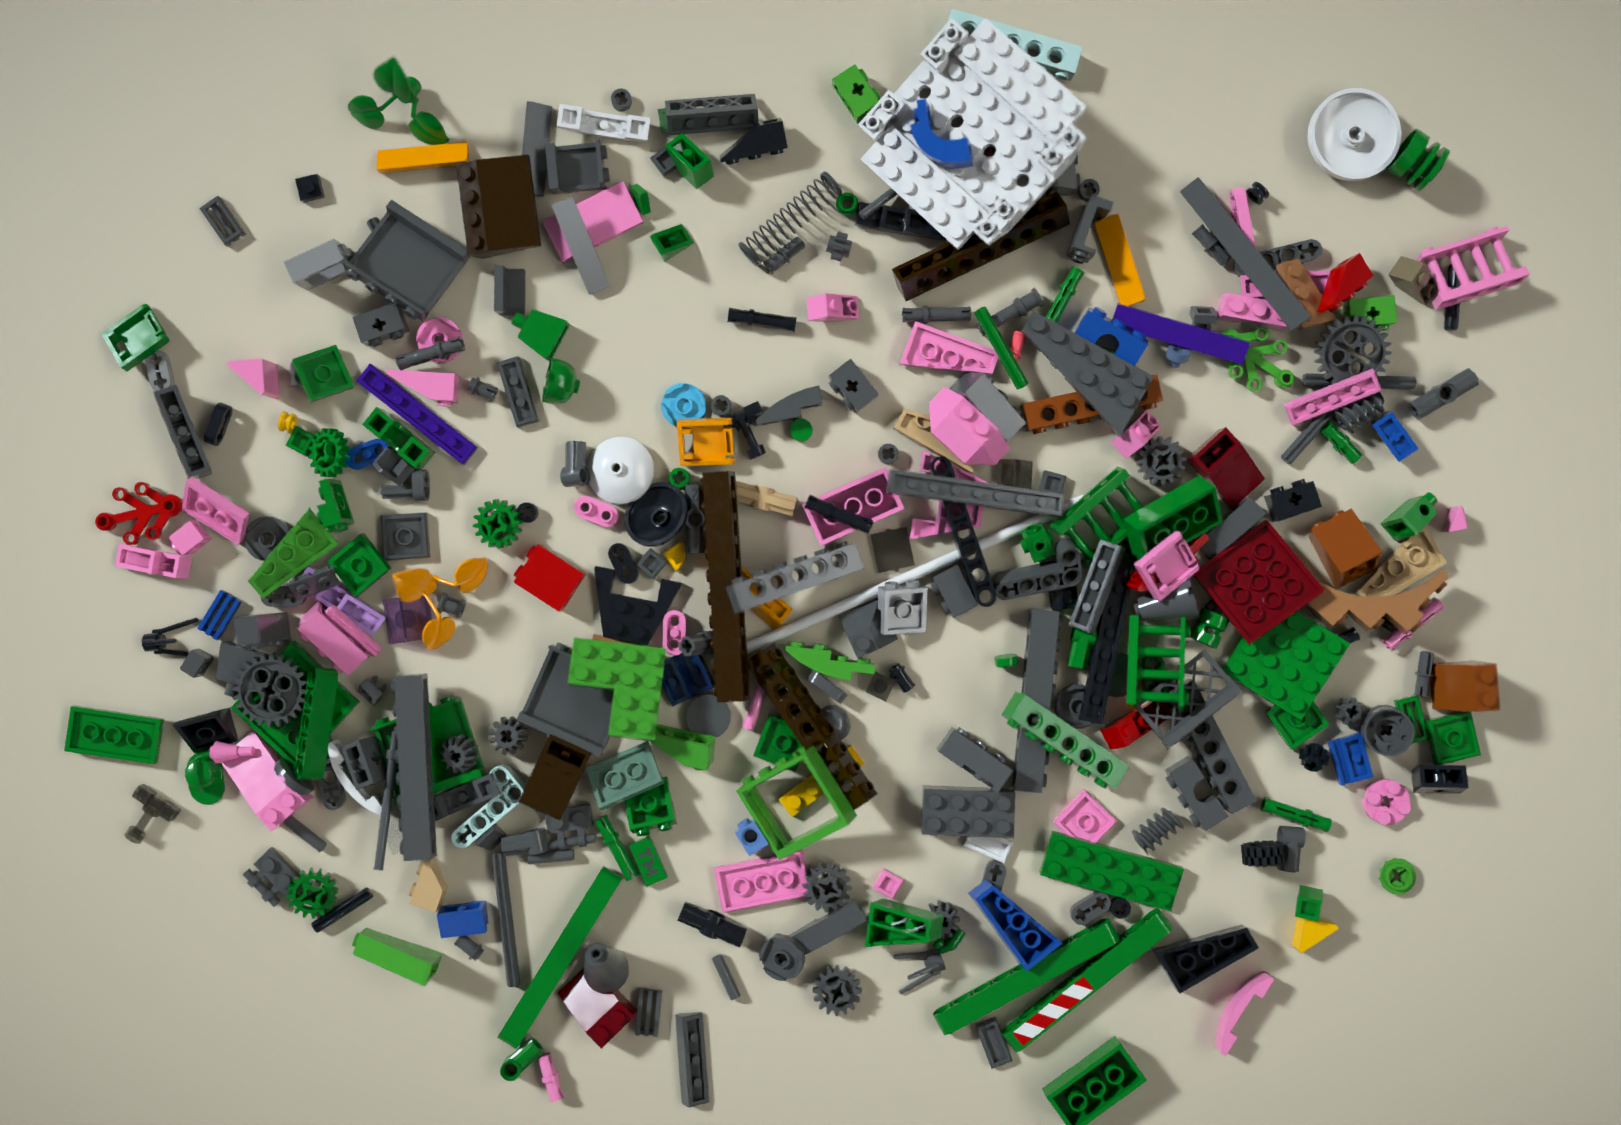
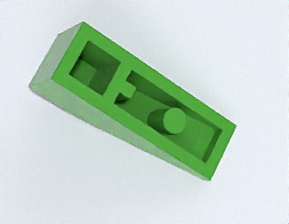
M657 724L655 741L651 743L684 766L692 767L695 770L707 771L714 760L716 736Z

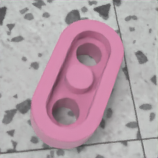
M583 496L575 502V513L585 520L604 527H611L619 519L618 510L614 506L592 497ZM584 503L589 505V510L586 512L582 510ZM606 511L611 515L608 520L603 518V513Z
M672 610L666 613L663 618V648H666V653L669 655H679L682 653L679 651V646L673 648L671 641L675 639L681 642L682 637L686 636V617L681 611ZM673 617L679 619V624L676 626L671 623Z

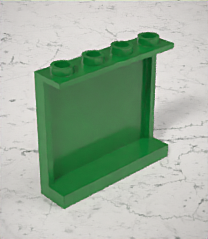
M453 695L440 699L441 704L432 706V703H429L434 793L486 775L480 755L476 759V765L465 773L461 771L454 773L453 768L446 769V762H440L444 757L439 753L440 749L443 748L442 744L452 735L459 736L460 734H465L466 740L473 738L472 744L477 745L461 697L454 699ZM389 717L375 721L376 726L369 728L370 731L375 730L386 766L388 764L386 754L387 749H390L391 734L394 732V727L397 726L396 719L390 721ZM397 763L396 774L399 772V763ZM395 775L394 790L396 796L393 797L395 806H397L400 786H397Z

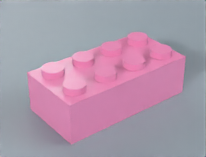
M886 467L817 497L827 502L832 501L834 505L874 520V522L904 509L899 495L886 493L888 481ZM804 508L820 546L858 530L834 519H825L823 515Z

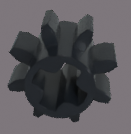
M1311 743L1306 745L1305 750H1300L1299 759L1302 760L1301 765H1304L1305 769L1317 772L1322 770L1323 765L1328 766L1329 756L1323 746Z

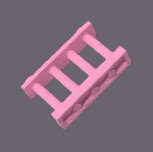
M1508 226L1500 229L1493 227L1484 234L1437 249L1430 247L1420 252V256L1416 261L1428 265L1439 290L1438 296L1432 302L1435 311L1521 284L1529 276L1530 273L1526 266L1518 269L1513 267L1501 240L1509 231ZM1492 243L1504 270L1502 274L1495 276V274L1491 273L1480 246ZM1471 251L1482 276L1480 281H1470L1458 253ZM1449 257L1461 284L1458 288L1452 289L1448 287L1436 260Z

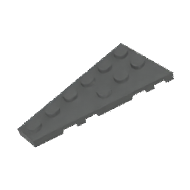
M1033 311L1021 333L1039 352L1045 355L1050 364L1059 370L1065 377L1064 379L1100 414L1099 416L1104 422H1107L1114 429L1118 437H1120L1154 376Z

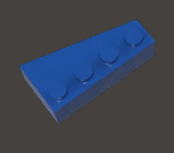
M986 879L968 893L1016 961L1026 971L1062 944L1060 940Z

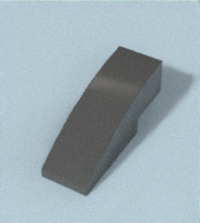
M819 385L795 392L776 402L756 419L757 426L802 418L800 409L822 406Z
M1246 497L1231 512L1226 513L1222 517L1223 523L1206 532L1209 540L1199 550L1209 560L1244 534L1266 513L1252 497Z

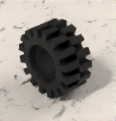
M1263 840L1261 842H1247L1241 845L1242 863L1245 866L1267 867L1281 865V863L1285 862L1282 842Z

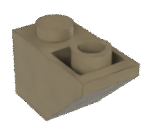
M1401 256L1388 274L1397 288L1423 305H1427L1429 300L1436 294L1438 287L1423 262Z

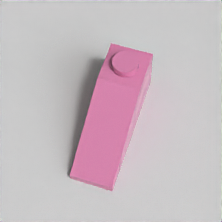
M386 369L387 375L430 400L437 402L438 406L451 407V403H458L460 376L457 374Z

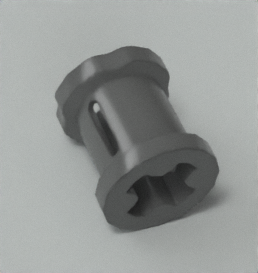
M443 593L437 609L440 613L456 615V618L460 619L466 606V600L448 597V594Z

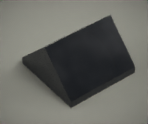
M230 707L173 723L174 728L194 753L210 749L216 741L228 744L238 741Z

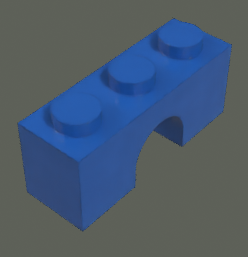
M1088 307L1074 333L1094 344L1104 334L1115 336L1119 344L1114 351V355L1135 366L1148 346V340L1145 339L1146 335L1136 329L1134 331L1126 328L1127 324L1117 318L1114 320L1106 316L1107 313L1098 307L1094 309Z

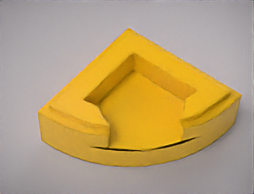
M683 540L664 552L676 572L683 566L686 560L687 553H685V543Z

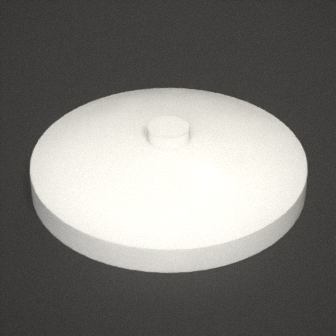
M1348 88L1329 96L1315 110L1308 127V145L1316 163L1329 175L1346 181L1365 180L1384 170L1395 158L1401 143V124L1393 106L1380 94L1363 88Z

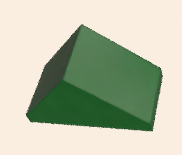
M682 224L650 236L652 243L664 262L694 243Z

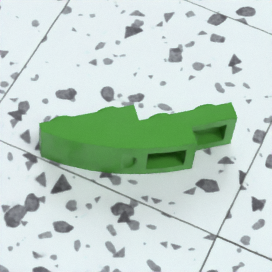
M791 641V645H786V651L803 665L827 676L851 681L852 672L875 674L876 665L871 663V659L858 658L857 662L848 661V656L835 655V659H830L831 650L827 649V645L814 644L812 648L804 647V642Z

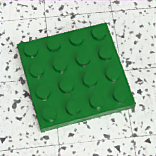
M1296 612L1251 645H1248L1241 638L1222 670L1233 680L1301 721L1350 643L1301 613Z
M291 641L280 653V655L285 654V661L293 658V666L301 664L298 672L306 671L302 680H308V674L312 667L324 668L296 641ZM277 670L275 671V679L279 673ZM264 671L259 677L261 680L267 681L268 674ZM287 677L282 678V685L285 688H289L290 680ZM339 681L330 735L360 703ZM273 685L267 687V689L271 690L270 695L275 693V691L272 690ZM253 692V700L260 703L261 695L258 692ZM276 698L275 707L282 710L284 704L282 700ZM237 700L231 709L295 768L303 710H296L299 716L296 718L290 716L291 722L285 723L282 719L281 726L277 727L274 722L271 727H267L266 721L263 725L258 726L257 718L249 722L250 714L242 716L245 709L244 707L236 708L241 703L240 700ZM267 700V702H266L265 705H264V708H265V709L268 708V707H267L268 700Z

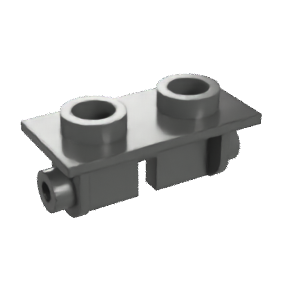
M326 565L315 570L313 575L307 573L293 577V580L289 581L287 586L296 600H300L338 586L340 582L335 575L337 572L334 565Z

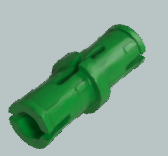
M1329 422L1320 431L1333 444V448L1342 453L1350 464L1357 462L1361 458L1362 453L1349 441L1350 438L1347 435L1344 436L1332 422Z

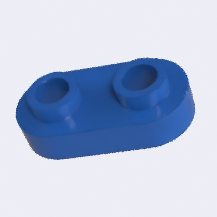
M373 439L350 448L347 451L350 459H346L345 462L352 469L362 470L373 465L372 463L379 456L376 452L378 447H382L383 450L386 447L391 449V447L381 439ZM360 454L362 460L361 462L357 463L355 458L357 455Z

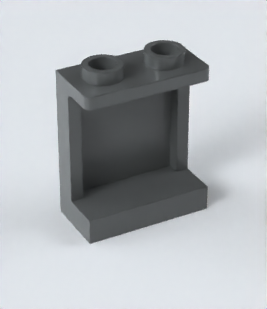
M595 139V143L556 146L554 143L545 144L549 189L552 194L607 189L606 182H610L609 169L604 166V159H608L606 145H602L600 139Z
M1091 195L1086 201L1066 256L1071 257V261L1078 264L1088 263L1095 255L1096 250L1085 246L1084 243L1093 218L1104 219L1111 211L1112 201L1095 195Z

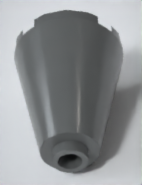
M1189 578L1161 601L1154 599L1149 592L1137 598L1138 603L1134 604L1136 615L1142 616L1143 621L1178 620L1181 617H1186V619L1200 618Z
M602 944L591 945L585 953L584 978L586 983L593 991L601 994L619 990L629 976V966L626 957L617 949Z

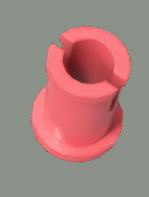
M1014 331L1009 344V349L1016 361L1021 358L1022 355L1020 353L1027 339L1019 331Z

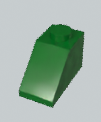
M683 133L665 145V149L681 175L694 188L698 189L714 177L711 159Z

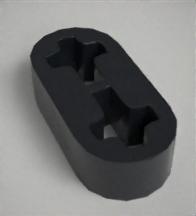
M221 402L215 406L204 434L205 443L218 446L222 442L232 416L233 409L231 406Z
M621 543L613 544L608 550V556L618 578L626 584L634 583L639 577V570L628 547ZM616 547L620 550L624 549L625 553L622 554L625 562L621 563L619 557L613 556L616 552ZM625 564L629 570H634V574H632L633 579L631 580L628 577L624 578L622 575L625 573L623 567Z

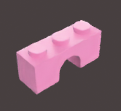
M1226 293L1219 299L1217 320L1233 323L1253 322L1261 324L1260 327L1277 331L1288 329L1286 324L1264 299Z

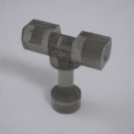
M139 785L132 797L144 805L142 807L144 814L136 826H129L124 836L129 841L140 844L146 836L144 829L152 817L161 816L170 822L178 816L181 809L169 800L163 802L157 798V792L147 785Z

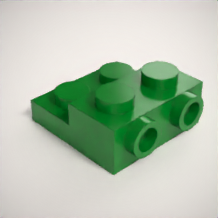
M329 478L320 480L319 495L326 503L317 506L319 511L317 512V519L324 528H327L329 533H339L348 530V525L355 522L342 482Z
M667 776L662 777L664 784L625 800L629 830L633 834L646 836L650 834L652 829L658 828L659 831H668L672 829V825L677 824Z

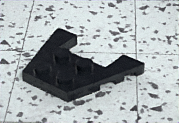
M595 566L594 571L603 637L648 645L677 592L680 590L682 582L661 579L657 602L612 593L615 569Z

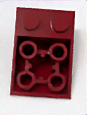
M1226 427L1217 430L1186 460L1203 479L1216 487L1217 495L1231 510L1265 480L1243 445Z

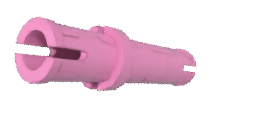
M1433 597L1423 610L1419 609L1424 614L1420 619L1422 622L1421 626L1444 609V605L1436 597ZM1396 628L1381 641L1387 649L1392 651L1402 641L1410 639L1413 633L1409 630L1403 634Z

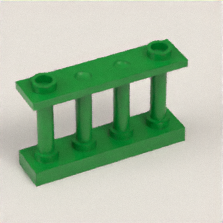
M1117 466L1065 511L1062 517L1057 518L1049 525L1054 533L1060 536L1063 534L1068 535L1085 556L1081 560V566L1087 569L1090 568L1097 547L1092 551L1075 531L1074 524L1080 519H1084L1099 539L1118 545L1127 537V532L1123 521L1124 518L1108 499L1109 494L1114 490H1119L1135 511L1146 506L1140 503L1125 484L1126 479L1130 475L1124 468ZM1097 504H1101L1119 526L1110 536L1091 514V510Z
M1129 615L1127 709L1136 710V703H1141V701L1179 702L1178 712H1183L1184 705H1188L1189 691H1184L1185 638H1190V624H1185L1186 617H1181L1180 626H1152L1139 623V615ZM1143 634L1180 636V648L1143 647V645H1138V636L1143 637ZM1142 656L1180 658L1179 671L1142 669V667H1138V658L1142 659ZM1142 678L1179 680V693L1141 692V689H1137V681H1142Z

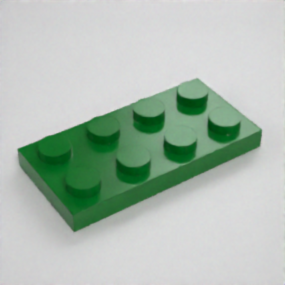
M71 706L64 751L157 764L164 718Z

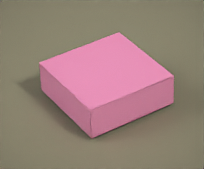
M884 868L873 889L893 900L904 880Z

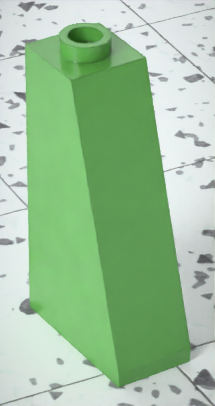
M365 928L360 933H357L352 944L355 947L353 955L422 986H426L436 975L443 955L441 952L369 928Z

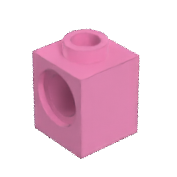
M189 521L168 537L172 541V548L180 555H192L212 540L199 521Z

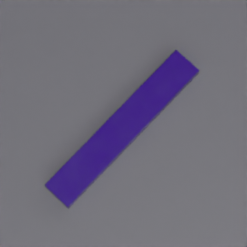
M1117 303L1112 320L1117 318L1127 324L1126 328L1131 331L1139 330L1147 337L1238 364H1243L1250 342L1120 303Z
M369 364L356 380V382L462 465H465L478 447L374 365Z

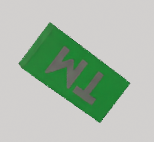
M650 835L629 844L646 887L668 878Z

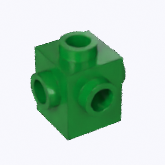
M1042 523L1030 525L1025 531L1021 532L1024 540L1020 541V544L1025 554L1029 552L1034 563L1055 555L1051 545L1054 542L1053 535L1050 529L1045 530Z

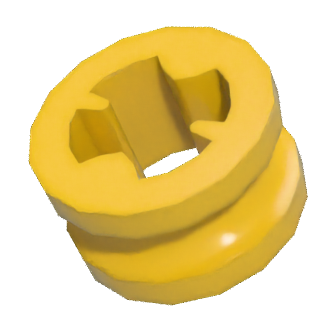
M283 411L278 422L279 431L283 432L286 430L287 433L292 434L297 424V415L293 413L289 415L288 412Z

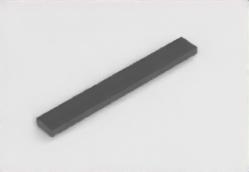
M1199 177L1180 191L1182 196L1291 332L1311 318L1310 314Z
M893 469L888 471L886 493L1062 517L1064 494Z

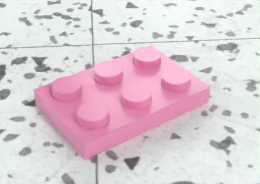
M190 477L185 482L182 510L239 546L245 540L250 513L229 501L224 495L218 494L205 483Z

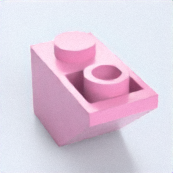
M822 294L806 298L808 321L831 322L859 319L857 296Z
M1146 410L1124 429L1120 437L1117 435L1111 443L1127 459L1143 447L1161 428V425L1156 417Z

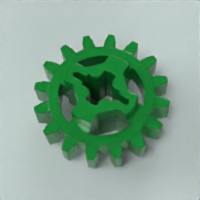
M322 428L321 432H316L317 438H311L313 445L308 449L312 451V454L308 458L312 459L313 462L310 466L316 467L314 473L320 474L321 477H337V474L343 473L342 467L347 468L345 461L350 459V456L347 455L350 447H346L348 438H343L344 433L338 432V429Z
M494 499L492 503L490 501L484 502L485 507H478L480 515H474L473 517L478 520V523L473 524V527L479 529L475 535H482L481 543L489 541L488 547L490 548L495 547V545L497 549L503 548L504 545L506 547L511 546V540L517 541L519 539L516 533L523 531L518 527V524H522L523 520H518L517 518L521 512H514L515 505L508 506L507 500H502L501 503L499 499ZM496 509V511H494L493 515H491V516L488 515L489 512H491L492 510ZM504 532H509L507 536L500 539Z
M310 868L307 874L301 870L300 878L294 875L292 878L293 883L289 884L287 888L291 892L287 893L286 898L292 899L289 902V907L296 906L295 914L302 911L303 918H305L308 913H311L312 919H314L316 913L319 912L321 916H324L325 908L328 910L332 909L333 905L331 902L337 901V897L334 894L338 893V888L333 887L336 884L335 879L329 880L331 873L328 872L322 875L321 868L317 873H314L313 868ZM302 884L303 891L297 895V888ZM309 890H311L312 892L317 891L316 896H314L313 894L308 895ZM328 891V897L323 902L322 895Z

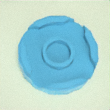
M679 383L673 385L665 392L661 409L666 420L677 427L678 419H703L707 403L703 393L697 387L687 383Z

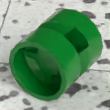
M1202 608L1199 614L1200 618H1197L1199 624L1194 625L1190 638L1217 649L1221 640L1219 634L1220 632H1225L1229 619ZM1205 626L1213 630L1212 634L1203 631Z

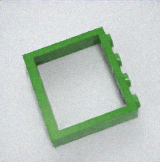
M814 745L806 750L804 746L792 753L793 757L789 759L787 756L775 762L776 766L773 768L770 766L763 768L755 778L753 775L748 776L742 780L743 785L736 790L779 860L848 826L857 817ZM804 760L838 816L788 841L755 786Z

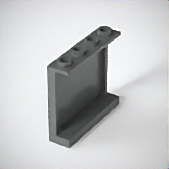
M391 199L386 206L387 213L352 259L349 262L346 260L343 262L345 274L354 281L359 280L366 284L365 287L370 292L383 295L390 305L394 307L398 305L403 308L410 318L414 320L418 318L424 321L470 257L467 253V248Z
M559 642L556 645H549V652L523 711L517 717V721L548 735L551 734L600 757L603 755L610 739L608 732L614 691L568 686L572 652L568 651L570 647Z

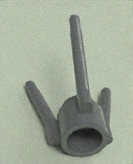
M933 950L920 953L894 955V959L927 957L926 960H923L926 968L908 975L907 979L911 980L925 973L927 974L901 989L899 993L903 994L929 978L941 974V971L946 970L941 953L934 954Z

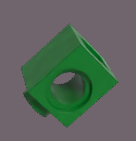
M1300 885L1295 917L1319 922L1323 890Z

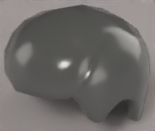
M827 705L822 708L823 715L832 724L841 740L845 738L850 730V720L847 712L837 705Z

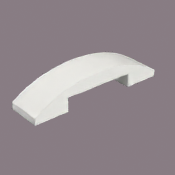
M560 104L557 128L607 139L648 142L651 118L629 114L628 117L583 110V107Z
M338 739L330 742L328 745L330 761L342 786L363 807L381 815L383 796L379 792L371 797L365 788L356 790L348 766L345 763L346 760L341 749L343 745Z

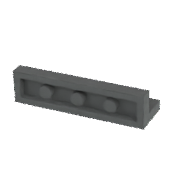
M755 94L665 101L668 136L680 135L681 133L695 134L751 129L758 123V106ZM681 108V110H671V109Z

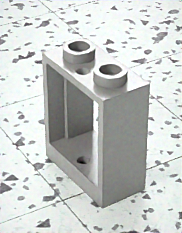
M332 239L285 261L284 264L293 283L309 291L345 274L343 262L345 260L349 262L355 254L344 243L341 244L337 240Z

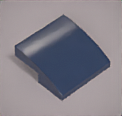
M680 653L665 660L662 686L672 707L714 688L715 682L702 655L684 656L683 653Z

